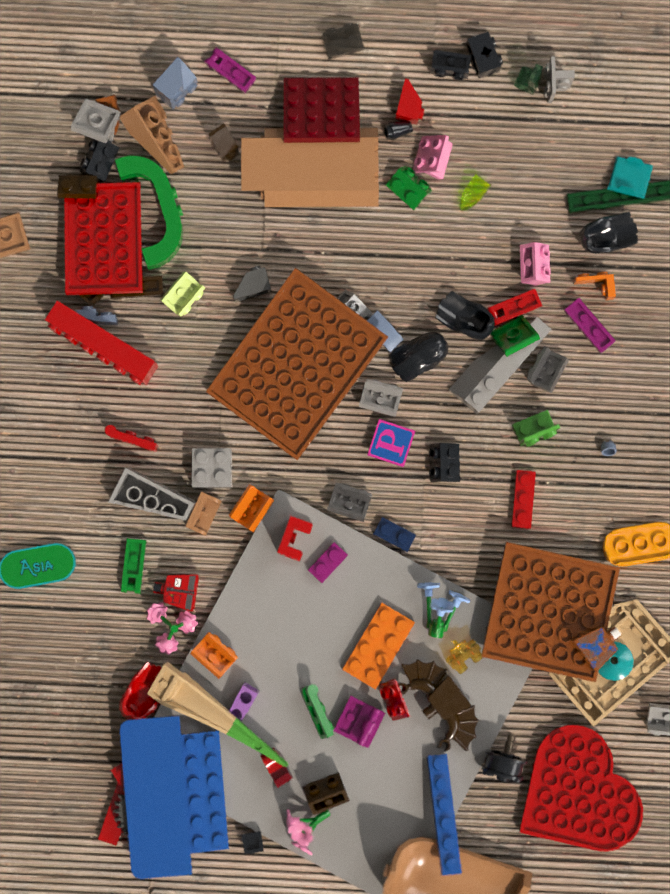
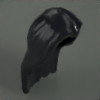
M630 212L599 218L583 227L580 232L581 245L587 252L595 254L609 253L628 248L638 243L637 225L633 222V218L630 217Z
M454 291L449 292L446 298L442 299L435 318L449 329L476 340L487 338L495 327L493 315L483 305L469 301Z
M428 332L416 337L389 354L393 364L392 369L397 375H400L403 381L408 382L420 374L435 368L446 357L448 343L444 336L437 332Z

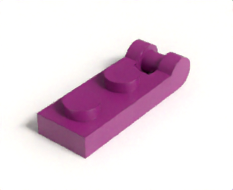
M215 47L210 58L207 57L204 61L205 65L246 94L257 78ZM218 58L222 60L219 65L215 63Z

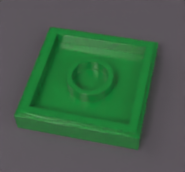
M523 315L493 330L490 334L493 341L506 357L540 340L539 334Z

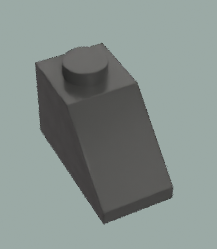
M256 266L250 268L249 272H246L233 295L235 303L272 292L265 267Z

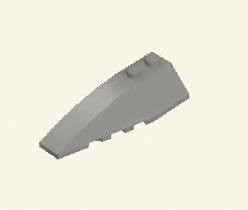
M538 317L529 323L539 334L540 340L508 357L496 345L474 360L451 386L449 391L478 415L552 330Z

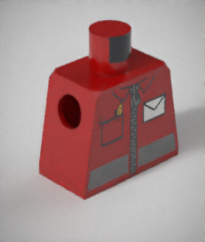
M167 575L166 583H154L153 593L163 594V603L194 612L200 575Z

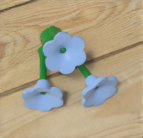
M418 583L417 588H423L427 597L426 628H429L428 635L434 638H442L444 632H447L448 625L456 608L459 607L461 602L470 603V599L458 592L449 590L448 593L454 598L453 602L448 601L446 598H433L431 600V596H433L432 589L440 587V583ZM431 608L437 610L436 614L438 615L437 619H433V621L431 619ZM446 612H449V615L444 623V621L441 620L442 616H444Z

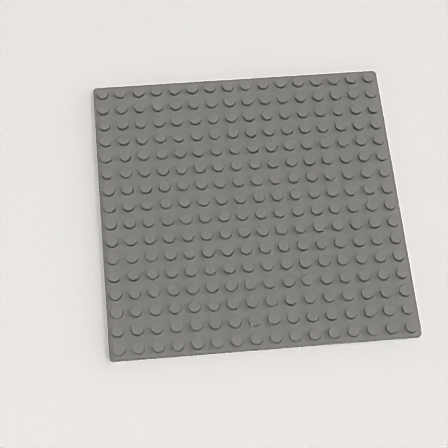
M278 490L273 497L274 502L256 528L179 671L187 673L228 711L245 682L258 689L260 692L244 716L242 723L270 748L274 747L277 753L289 764L287 768L293 776L292 780L277 788L260 757L262 753L219 731L226 815L256 832L261 831L263 836L369 894H383L386 876H383L386 864H391L398 847L408 839L418 837L436 839L427 756L447 754L454 814L456 815L487 756L485 753L486 749H491L533 668L481 657L486 627L488 626L492 607L490 602L286 492ZM290 516L313 523L310 534L295 530V533H297L295 542L289 545V547L302 551L303 555L300 562L277 553ZM335 542L348 556L321 583L308 569ZM418 583H440V587L432 589L433 596H431V600L433 598H446L448 601L453 602L454 598L448 593L449 590L458 592L470 599V603L461 602L459 607L456 608L448 625L447 632H444L442 638H434L428 635L429 628H426L427 597L423 588H417ZM381 603L414 621L415 624L379 684L392 679L409 684V680L401 665L412 664L417 659L424 663L435 661L439 667L447 668V674L452 678L470 704L475 705V716L479 720L475 727V735L477 737L470 742L468 751H465L452 739L450 740L451 748L448 751L444 752L446 748L444 742L440 748H437V743L445 739L448 726L446 720H443L438 713L429 720L426 718L422 710L430 702L425 697L426 694L421 690L411 691L409 689L406 694L402 695L410 717L392 721V718L387 713L386 702L380 695L379 685L375 690L342 670ZM431 608V619L433 621V619H437L438 615L436 614L437 610ZM446 612L444 616H442L441 620H443L444 623L449 615V612ZM208 632L217 635L226 647H230L235 651L238 657L220 679L190 654ZM312 684L318 687L317 696L325 706V714L327 719L331 721L333 730L350 695L385 712L369 749L334 731L333 736L320 739L301 695V689ZM160 705L154 716L179 715L181 734L216 730L163 705ZM339 772L350 801L329 809L331 815L316 826L312 833L313 840L307 846L313 853L310 855L291 844L293 841L291 838L292 832L287 833L286 810H290L292 817H299L300 819L317 816L318 814H312L302 786Z

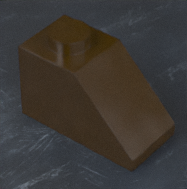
M222 124L208 134L212 147L223 162L226 160L230 161L237 156L239 152L238 146L225 124Z

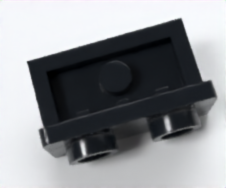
M434 50L430 74L440 78L450 76L455 80L467 79L471 55Z
M92 139L87 146L88 152L86 157H83L80 162L81 169L79 172L97 176L98 180L105 182L120 147L109 141L103 143Z
M430 444V482H460L459 444Z

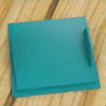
M617 156L607 189L644 199L653 165L644 163L642 159L630 156L628 158Z

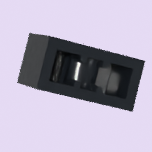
M489 31L468 38L466 46L471 55L478 78L500 72L503 60L501 55L497 54L495 47H497L496 41L493 36H490Z

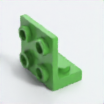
M548 410L512 424L520 446L526 444V447L536 444L541 437L546 440L557 434L556 431L560 428L559 424L554 426Z

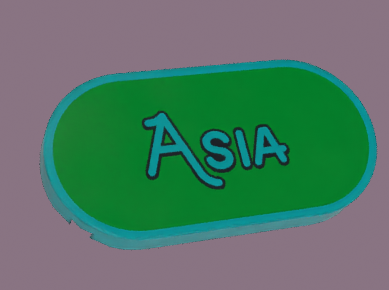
M60 543L11 551L0 562V578L4 584L14 589L61 582L68 579L75 570L76 557L69 547Z

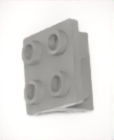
M551 56L549 62H546V68H544V79H547V84L544 87V97L548 98V103H552L556 91L570 89L575 78V70L555 71V56Z

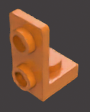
M598 272L596 276H589L588 273L579 274L573 280L574 284L604 282V284H601L602 295H605V300H613L616 297L614 274Z

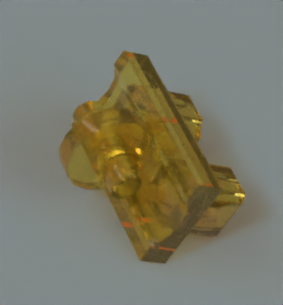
M465 639L460 643L453 640L452 643L455 647L449 650L452 655L445 660L452 669L462 674L468 669L464 663L468 658H471L474 663L483 659L480 652L481 647L474 639L468 643Z

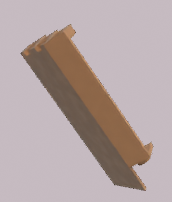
M265 128L264 136H261V138H241V191H261V200L265 201V207H379L378 128H360V142L284 143V128Z

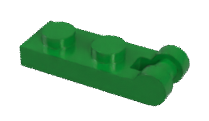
M127 538L121 592L133 591L135 594H141L147 540ZM129 578H136L135 584L129 583Z
M314 684L304 686L301 689V695L320 739L333 736V725L327 719L325 706L317 696L318 687Z

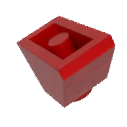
M405 79L395 120L410 121L412 124L417 125L418 120L423 119L425 109L422 108V100L409 79Z

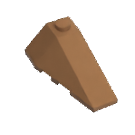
M156 96L132 107L119 117L129 134L171 175L184 167L178 147L173 144L171 138L172 130L167 127L165 121L167 118L166 113Z

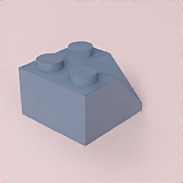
M177 57L155 81L153 88L156 96L174 110L176 106L180 107L185 101L184 97L188 93L191 94L197 88L198 81L193 72Z

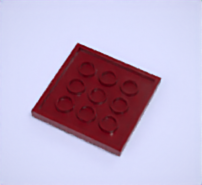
M359 77L284 78V143L360 142Z

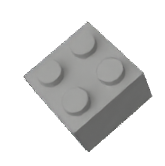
M192 448L193 489H232L231 448Z

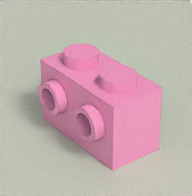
M537 242L520 245L521 283L531 285L550 283L549 245Z

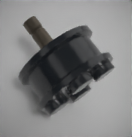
M508 733L504 751L486 749L487 759L485 765L481 767V770H483L482 774L487 776L495 775L497 780L508 782L509 779V781L520 783L523 780L524 776L521 774L523 766L527 764L528 760L511 754L516 735Z

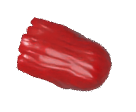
M146 662L129 683L119 703V710L127 720L147 718L158 707L159 702L147 693L162 669L159 665L156 666Z

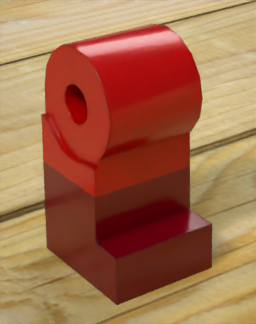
M263 754L260 755L277 788L293 779L287 767L282 766Z

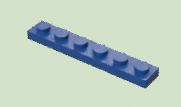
M447 754L427 756L441 876L462 874Z

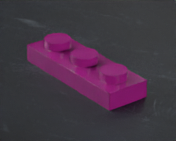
M580 298L564 309V312L600 354L616 342Z

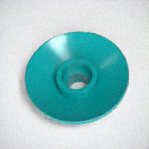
M614 642L618 650L598 671L607 680H621L628 676L633 668L634 659L631 651L627 646L619 642ZM612 657H616L618 659L617 664L611 663Z

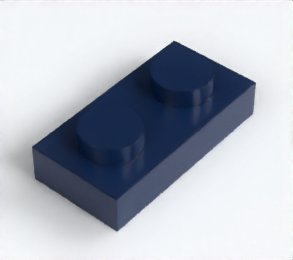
M383 517L373 534L408 552L416 537L414 533Z

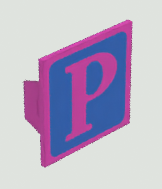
M379 419L367 455L404 467L415 431Z

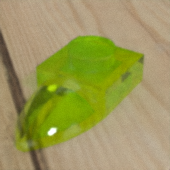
M475 174L462 193L460 210H468L482 200L492 185L478 174Z

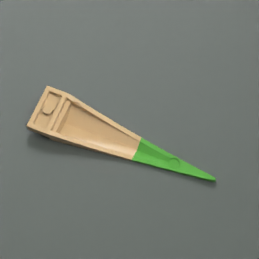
M169 662L163 665L147 693L149 696L165 707L189 716L244 743L284 767L289 765L187 673H182Z

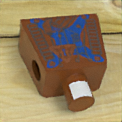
M599 626L573 638L571 641L590 669L596 672L618 650L614 641L622 635L615 626L607 632L603 627Z

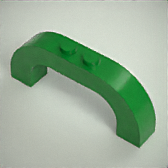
M125 156L115 159L122 182L134 178H144L150 181L156 189L166 222V233L159 243L143 248L142 252L148 270L159 268L173 259L179 251L183 240V226L180 216H183L181 205H176L175 198H178L175 187L171 188L168 177L163 169L148 158Z

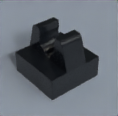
M261 831L241 835L244 855L264 851Z

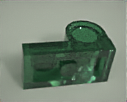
M536 64L534 69L522 66L514 86L534 96L542 77L543 66Z

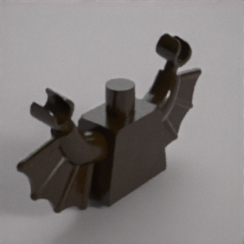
M419 659L412 664H402L401 666L409 680V684L397 682L398 686H402L401 694H406L409 689L411 691L421 690L426 694L425 697L430 702L422 710L426 718L429 720L438 713L443 720H446L448 726L445 734L446 737L437 743V748H440L444 742L446 744L444 752L448 751L451 748L450 740L452 739L465 751H468L470 742L477 737L475 735V727L479 720L475 716V705L470 704L452 678L447 674L448 669L439 667L435 661L424 663Z

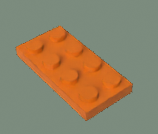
M381 603L342 670L376 690L415 622Z

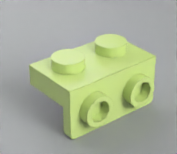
M183 271L160 301L181 317L191 310V305L195 300L197 301L202 297L205 287L199 284L187 272Z

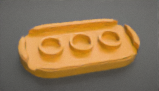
M654 522L612 530L603 541L604 556L611 564L620 567L669 559L670 525L665 522Z

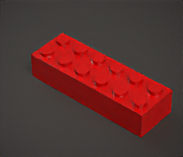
M58 300L45 318V321L48 323L47 327L59 336L63 333V337L75 346L79 343L83 351L91 356L95 353L99 361L107 366L111 363L115 371L123 376L127 373L129 378L138 385L143 383L147 386L159 367L153 359Z

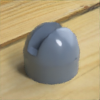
M604 441L601 444L603 456L616 454L617 449L613 441Z

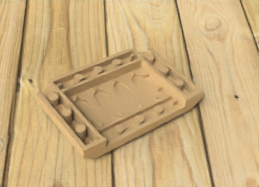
M637 599L615 604L611 609L607 631L615 626L622 636L614 642L627 646L633 655L634 664L628 676L621 680L611 681L598 673L596 682L552 672L548 674L593 727L670 662V636ZM612 657L611 663L617 664L618 659L616 657Z

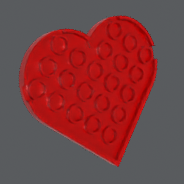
M565 725L552 730L544 737L536 751L519 833L603 852L620 849V847L631 842L637 835L643 821L642 800L628 780L613 773V757L605 740L594 730L581 725Z

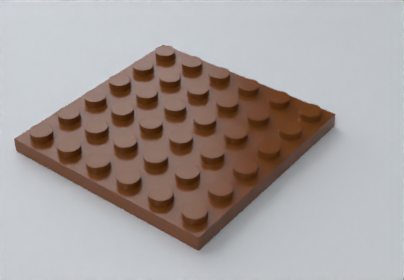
M505 542L481 657L596 682L599 670L595 672L590 669L571 640L599 626L603 627L607 632L620 568Z

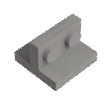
M85 99L71 124V131L103 143H107V141L112 143L115 126L121 116V111Z

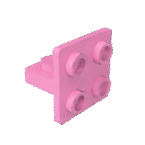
M422 136L417 156L414 160L413 170L415 173H426L436 179H443L453 145L448 142L449 136Z

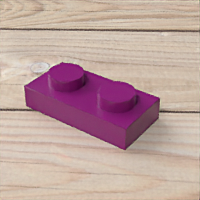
M334 542L308 571L323 583L344 561L348 554Z

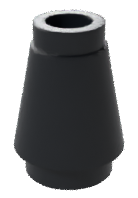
M410 121L388 122L383 127L386 139H391L392 141L413 132Z

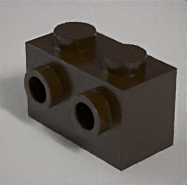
M339 772L302 786L313 815L350 801Z

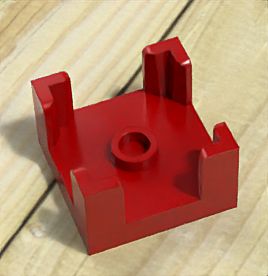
M290 516L277 553L300 562L303 555L302 551L289 547V545L295 542L297 536L295 530L310 534L313 523Z

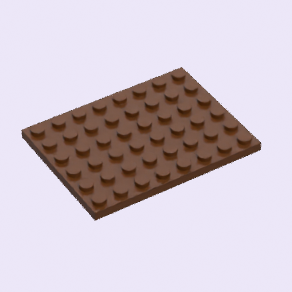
M295 268L206 392L294 459L299 460L389 336L299 269Z

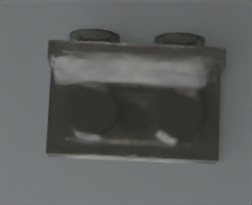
M347 23L342 28L336 29L333 27L322 33L328 60L364 50L359 23Z

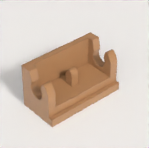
M201 491L185 527L206 536L222 501Z

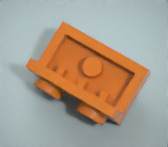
M249 484L230 512L229 517L254 532L274 502V499Z
M210 632L205 635L190 653L218 679L223 676L238 658L232 648L226 647L217 635Z

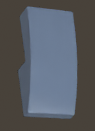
M92 306L81 307V310H76L78 314L93 323L118 325V318L115 314L112 315V312H103L101 316H98V311L96 308L93 309Z
M378 310L367 320L389 336L383 344L389 352L393 351L404 340Z

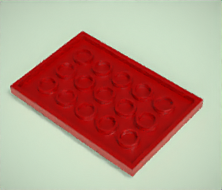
M97 183L96 199L64 198L65 294L143 293L141 183Z

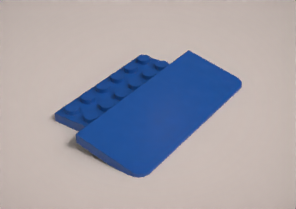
M179 715L124 721L120 726L131 872L138 879L192 875L191 853L229 849L219 731L181 734Z

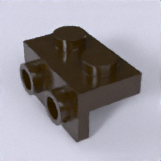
M59 175L58 198L96 199L97 176Z

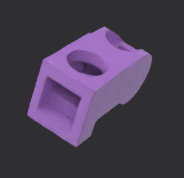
M245 682L229 711L242 722L260 691Z

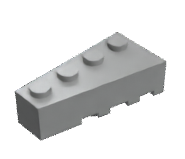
M128 467L124 469L108 503L188 520L196 501Z

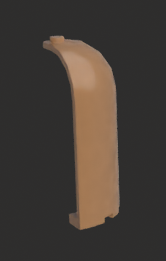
M418 837L408 839L401 844L391 864H386L383 876H386L383 894H528L531 889L532 872L459 847L462 874L441 876L437 839Z

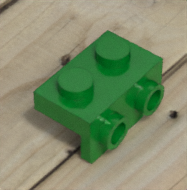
M403 166L397 170L386 186L411 209L415 210L424 198L432 192V189L428 182L415 175L416 173L412 168Z

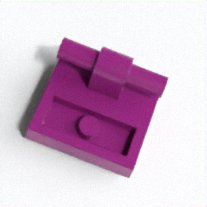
M350 695L333 731L369 749L385 712Z

